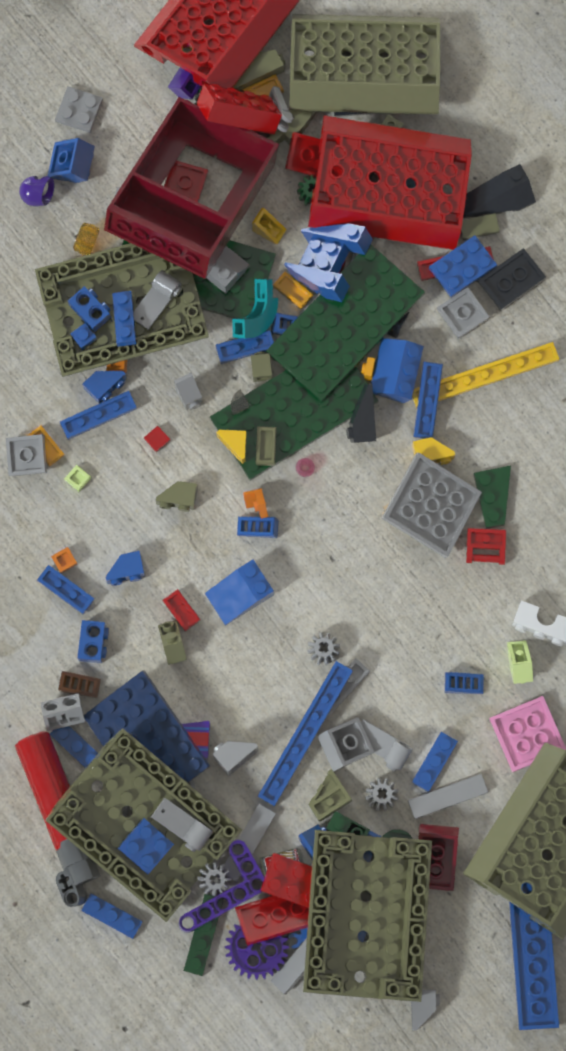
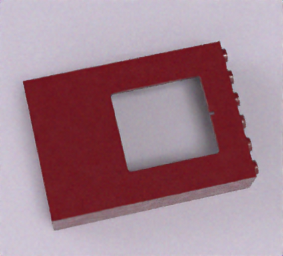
M178 97L107 207L104 231L206 279L274 168L279 144L248 129L207 121L197 105L189 100ZM186 146H190L213 158L216 155L217 160L242 171L218 212L162 185Z

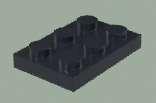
M523 248L479 279L478 283L500 311H502L544 281L546 276Z

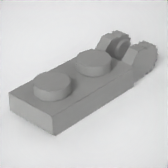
M273 86L269 96L282 114L277 128L281 132H287L289 129L288 123L292 122L294 118L292 113L288 111L280 88Z

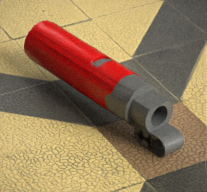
M43 731L21 739L14 747L64 870L56 876V884L63 902L68 907L81 906L87 899L83 884L93 881L101 875L96 863L45 821L55 804L70 788V783L49 732ZM74 893L77 895L76 903L72 898Z

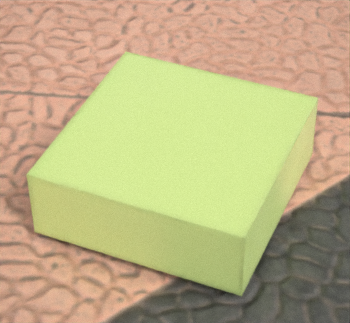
M76 465L64 480L80 492L90 481L91 476Z

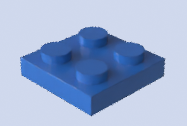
M143 818L118 849L141 870L149 874L174 844Z

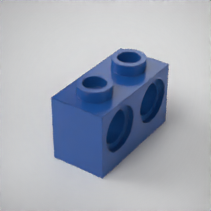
M84 286L68 300V304L90 329L96 332L111 318L109 313L111 310L104 302L100 303L96 299L98 295L91 288L88 290ZM82 298L90 299L86 305H81L80 300ZM96 311L102 312V316L98 319L92 317Z
M82 620L78 661L102 663V658L106 659L107 647H104L105 639L108 640L109 628H106L105 622ZM93 628L100 630V634L96 637L90 636V631ZM91 647L98 649L97 654L94 656H90L87 653Z

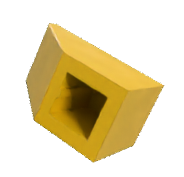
M432 437L412 442L414 456L419 452L441 465L449 464L455 458L453 450Z

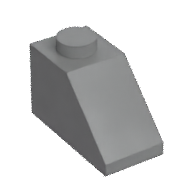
M192 373L174 381L175 390L185 410L198 408L203 400Z
M422 990L421 1002L411 1001L412 1031H417L436 1011V1006H440V994H436V990Z

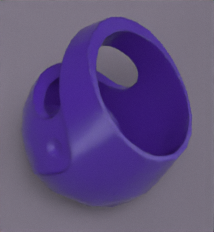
M37 176L26 178L19 188V195L22 201L33 207L46 206L54 193V180L48 176H44L41 179H38ZM48 182L47 192L42 196L44 187Z

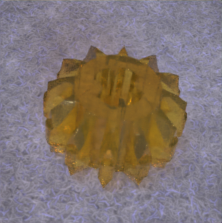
M83 223L73 246L74 251L82 255L91 254L100 232L99 228L90 223Z

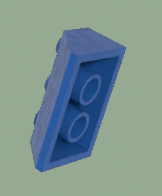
M383 338L380 343L371 380L373 394L400 403L410 401L424 346L407 340Z

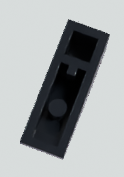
M364 384L350 419L349 428L346 430L347 438L352 443L376 441L372 384Z

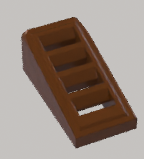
M62 671L58 690L59 692L79 693L81 696L98 698L101 679ZM67 678H70L69 688L65 687ZM75 679H78L77 689H73ZM86 681L85 690L81 691L82 682ZM90 682H94L92 693L89 692Z

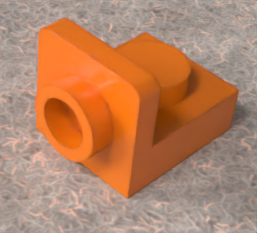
M262 488L244 492L246 508L254 507L255 512L259 511L261 519L268 517Z

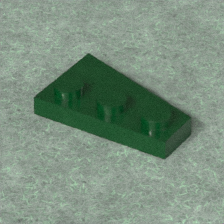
M511 465L473 474L476 489L482 492L479 502L486 529L505 525Z

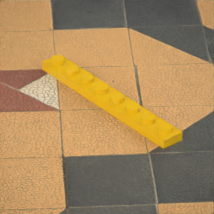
M551 342L441 379L438 402L558 362L559 356L554 343ZM420 387L414 388L412 394L416 409Z

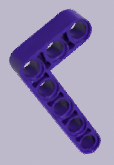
M236 840L229 847L230 857L244 881L182 915L179 920L181 931L184 933L193 932L262 893L261 889L256 890L252 887L254 880H260L263 884L264 876L245 842ZM234 846H242L243 853L241 855L234 854L232 850ZM249 862L252 864L253 870L245 872L242 865ZM238 889L243 890L245 898L237 899L234 892ZM219 899H225L228 902L226 909H220L217 906ZM208 909L211 916L207 919L202 918L200 910ZM185 918H190L193 921V926L189 929L182 925V921Z

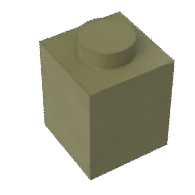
M256 352L254 355H251L253 382L269 381L272 379L270 353Z

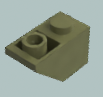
M177 481L156 497V505H159L162 509L175 507L183 512L194 510L197 484Z
M167 621L158 625L168 665L187 660L177 621Z

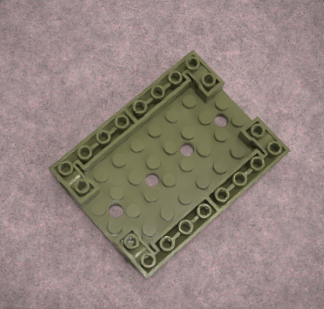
M292 14L289 111L439 114V18ZM310 50L313 51L314 54L312 56H307L305 52ZM348 51L352 55L349 57H345L342 55V53ZM382 52H385V53H387L389 56L386 57V58H383V57H380L379 54L382 53ZM419 53H423L426 55V57L420 59L416 55Z
M132 243L35 269L62 377L209 338L193 273ZM161 270L181 282L182 296H174L149 330L135 321L137 344L118 347L116 343L112 293L131 291L133 309L135 310L137 308V300L146 296L152 288L153 280ZM85 286L88 290L91 288L98 295L96 299L100 303L104 302L110 308L111 318L96 332H93L97 340L81 350L70 333L85 322L69 306L68 300ZM82 298L80 304L86 305L90 299ZM100 311L94 312L92 317L95 319L100 318ZM66 318H73L74 324L67 327L64 325Z
M123 728L105 744L55 804L45 820L165 922L170 919L192 892L190 888L198 880L197 877L202 875L199 870L203 869L205 871L207 869L205 864L208 863L210 865L214 859L218 860L242 831L240 827ZM96 780L102 783V789L98 792L92 790V783ZM164 797L213 831L201 851L197 849L195 852L191 851L185 846L187 842L151 818ZM124 806L132 808V814L129 817L122 815V808ZM143 818L174 844L149 874L141 870L118 849ZM185 856H189L192 860L189 867H183L181 864V860Z
M545 742L463 872V875L495 896H502L528 913L530 919L563 940L566 936V827L563 825V818L566 816V750ZM546 849L552 853V858L549 861L542 857V852ZM523 883L531 885L532 890L530 894L523 893L521 889Z
M315 830L303 992L421 1002L432 841L397 837H372L355 835V833ZM365 851H370L373 854L371 862L364 860L363 854ZM364 890L370 894L368 902L361 900L360 895ZM362 930L367 933V940L365 942L358 940V933ZM358 971H362L365 976L361 983L355 980V974Z

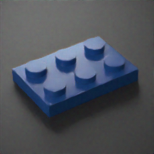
M473 236L430 265L429 269L450 298H452L496 268L497 264L478 238Z

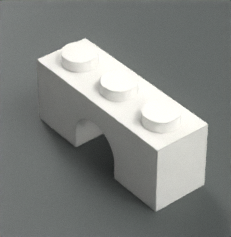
M521 600L512 623L515 629L526 633V631L534 633V637L542 640L544 638L552 640L551 643L562 647L566 645V617L558 614L553 624L549 626L542 625L537 619L540 607Z

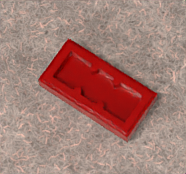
M178 589L162 600L185 632L201 621Z

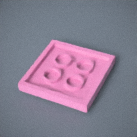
M543 696L489 718L512 773L530 766L545 742L566 750Z

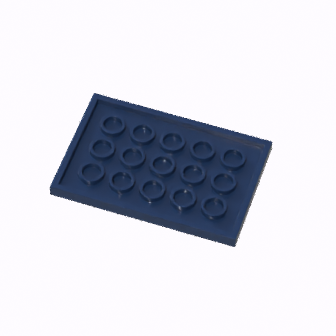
M142 670L84 714L86 722L103 747L123 728L187 783L210 767L145 670Z

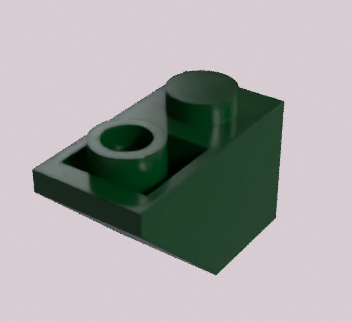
M335 811L326 827L327 831L355 833V835L367 836L370 829Z

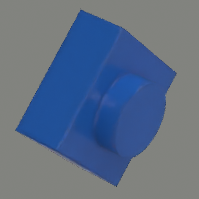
M86 323L70 333L81 350L97 340V337Z

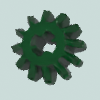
M310 175V180L304 177L303 182L298 183L299 189H297V194L300 195V201L305 200V206L312 201L313 193L312 191L310 193L309 190L315 188L316 179H314L313 175Z

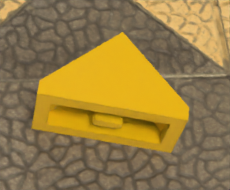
M263 207L252 222V231L274 244L279 243L287 230Z
M218 430L216 432L217 438L243 464L246 457V431Z

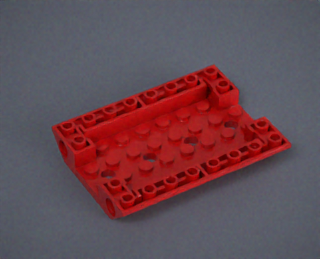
M168 0L135 42L134 47L163 64L169 60L191 73L194 82L202 87L204 84H217L222 88H233L300 0ZM208 19L214 20L211 25H206L204 22ZM185 47H191L192 51L189 53L183 52V49Z
M323 116L318 152L320 156L316 184L312 194L308 227L317 228L340 224H354L366 227L373 238L454 250L457 247L462 229L472 157L471 139ZM335 166L339 167L342 170L341 176H334L332 168ZM372 172L376 173L379 176L378 182H371L369 174ZM409 178L413 179L416 183L415 188H408L406 180ZM446 184L452 187V193L449 195L443 192V186Z

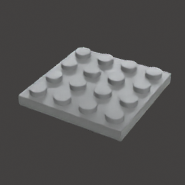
M418 452L415 454L381 519L444 558H447L482 492Z

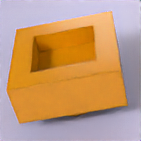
M368 357L367 363L363 362L361 373L364 374V379L367 381L372 380L375 358Z

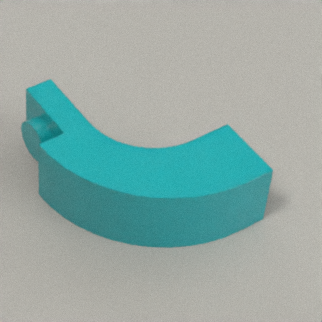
M255 279V302L253 309L243 318L232 319L233 338H254L263 334L271 326L276 316L279 298L273 297V279Z

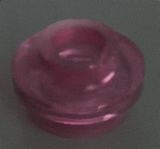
M302 458L296 463L298 475L309 477L313 474L315 465L312 460ZM307 465L309 469L307 471H303L302 466Z

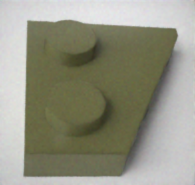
M332 769L328 771L327 777L320 784L316 795L313 796L308 804L319 822L352 802L351 797Z

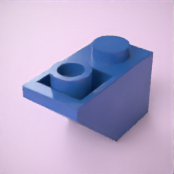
M95 371L82 385L84 390L100 404L102 401L109 400L112 392L116 388L120 389L126 383L125 380L127 378L123 371Z
M140 551L121 554L105 577L107 584L117 586L122 584V581L130 580V582L140 581L141 577H145Z

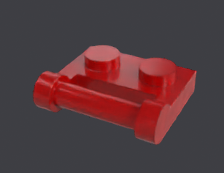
M467 529L466 563L491 562L505 565L506 530ZM473 549L499 550V555L473 554Z

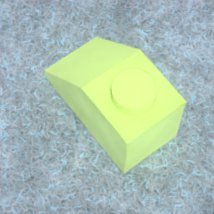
M526 640L507 642L510 670L514 684L533 682L532 660Z

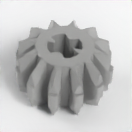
M322 632L319 633L320 639L315 635L312 636L314 642H308V646L312 648L307 650L308 654H313L311 660L313 661L318 658V665L321 664L322 660H324L325 665H328V659L335 662L333 655L339 656L340 654L339 651L335 650L340 648V644H334L337 638L333 637L330 640V633H327L326 638H323ZM321 645H323V647L325 645L328 646L326 653H324V651L323 653L320 652Z
M377 778L378 785L371 781L370 785L373 789H366L367 793L372 794L366 796V800L373 799L369 806L372 807L376 803V811L380 810V805H383V810L387 811L386 804L393 808L394 803L391 800L398 801V797L393 796V794H397L399 791L398 789L391 790L395 783L392 782L388 786L387 778H385L384 784H381L380 778ZM379 790L381 792L383 790L386 791L385 799L383 797L381 799L378 798Z
M213 862L212 868L207 863L205 864L207 871L199 870L204 874V876L197 877L199 881H204L199 887H206L204 891L206 894L212 889V895L216 896L217 889L222 894V886L227 889L229 888L225 881H231V877L225 876L230 871L228 869L222 871L225 866L224 864H220L217 869V862ZM218 874L217 878L219 881L210 883L212 881L210 876Z

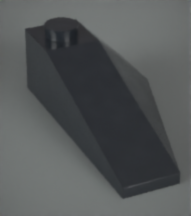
M521 164L502 172L466 193L463 218L478 217L491 213L500 214L506 211L515 212L535 204L536 200L530 181Z

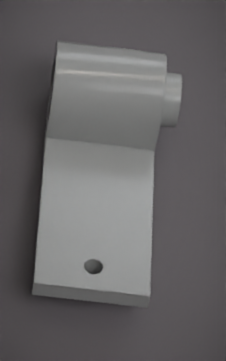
M161 270L153 280L152 288L134 310V321L149 330L171 299L180 294L182 287H180L181 282Z
M362 719L361 724L375 754L384 758V761L387 763L386 767L393 771L401 770L413 749L399 739Z
M165 797L151 816V818L187 842L185 846L193 852L196 849L201 851L213 831Z

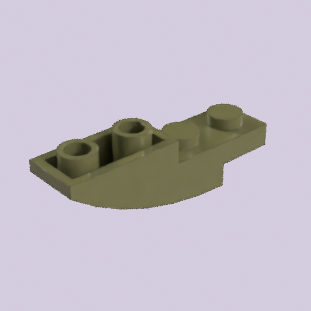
M290 111L294 119L288 123V131L281 132L278 129L275 134H268L266 138L278 144L285 140L290 146L292 133L302 134L310 125L317 111Z

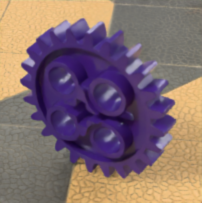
M234 924L236 931L229 930L232 938H226L230 945L225 946L226 950H230L226 957H232L229 965H236L233 970L237 971L240 969V976L247 973L248 979L255 975L256 981L259 975H262L264 980L266 979V973L273 976V969L280 971L278 964L284 965L285 962L282 960V957H288V954L283 952V950L289 949V946L283 945V943L288 941V938L278 936L256 943L257 945H262L260 951L267 961L263 963L256 950L252 951L253 944L249 945L246 949L238 947L239 940L245 939L241 926ZM272 946L276 949V953L274 956H267L265 949ZM255 956L258 958L259 963L256 966H250L247 962L248 958Z

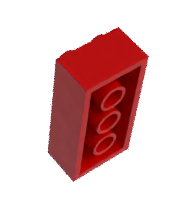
M204 84L197 101V105L207 121L269 134H275L282 116L272 98L268 95H255L250 91L241 92L232 87L226 89L217 84Z

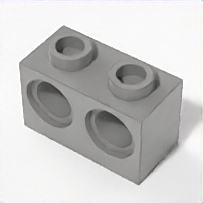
M79 693L41 702L42 715L47 731L85 722Z

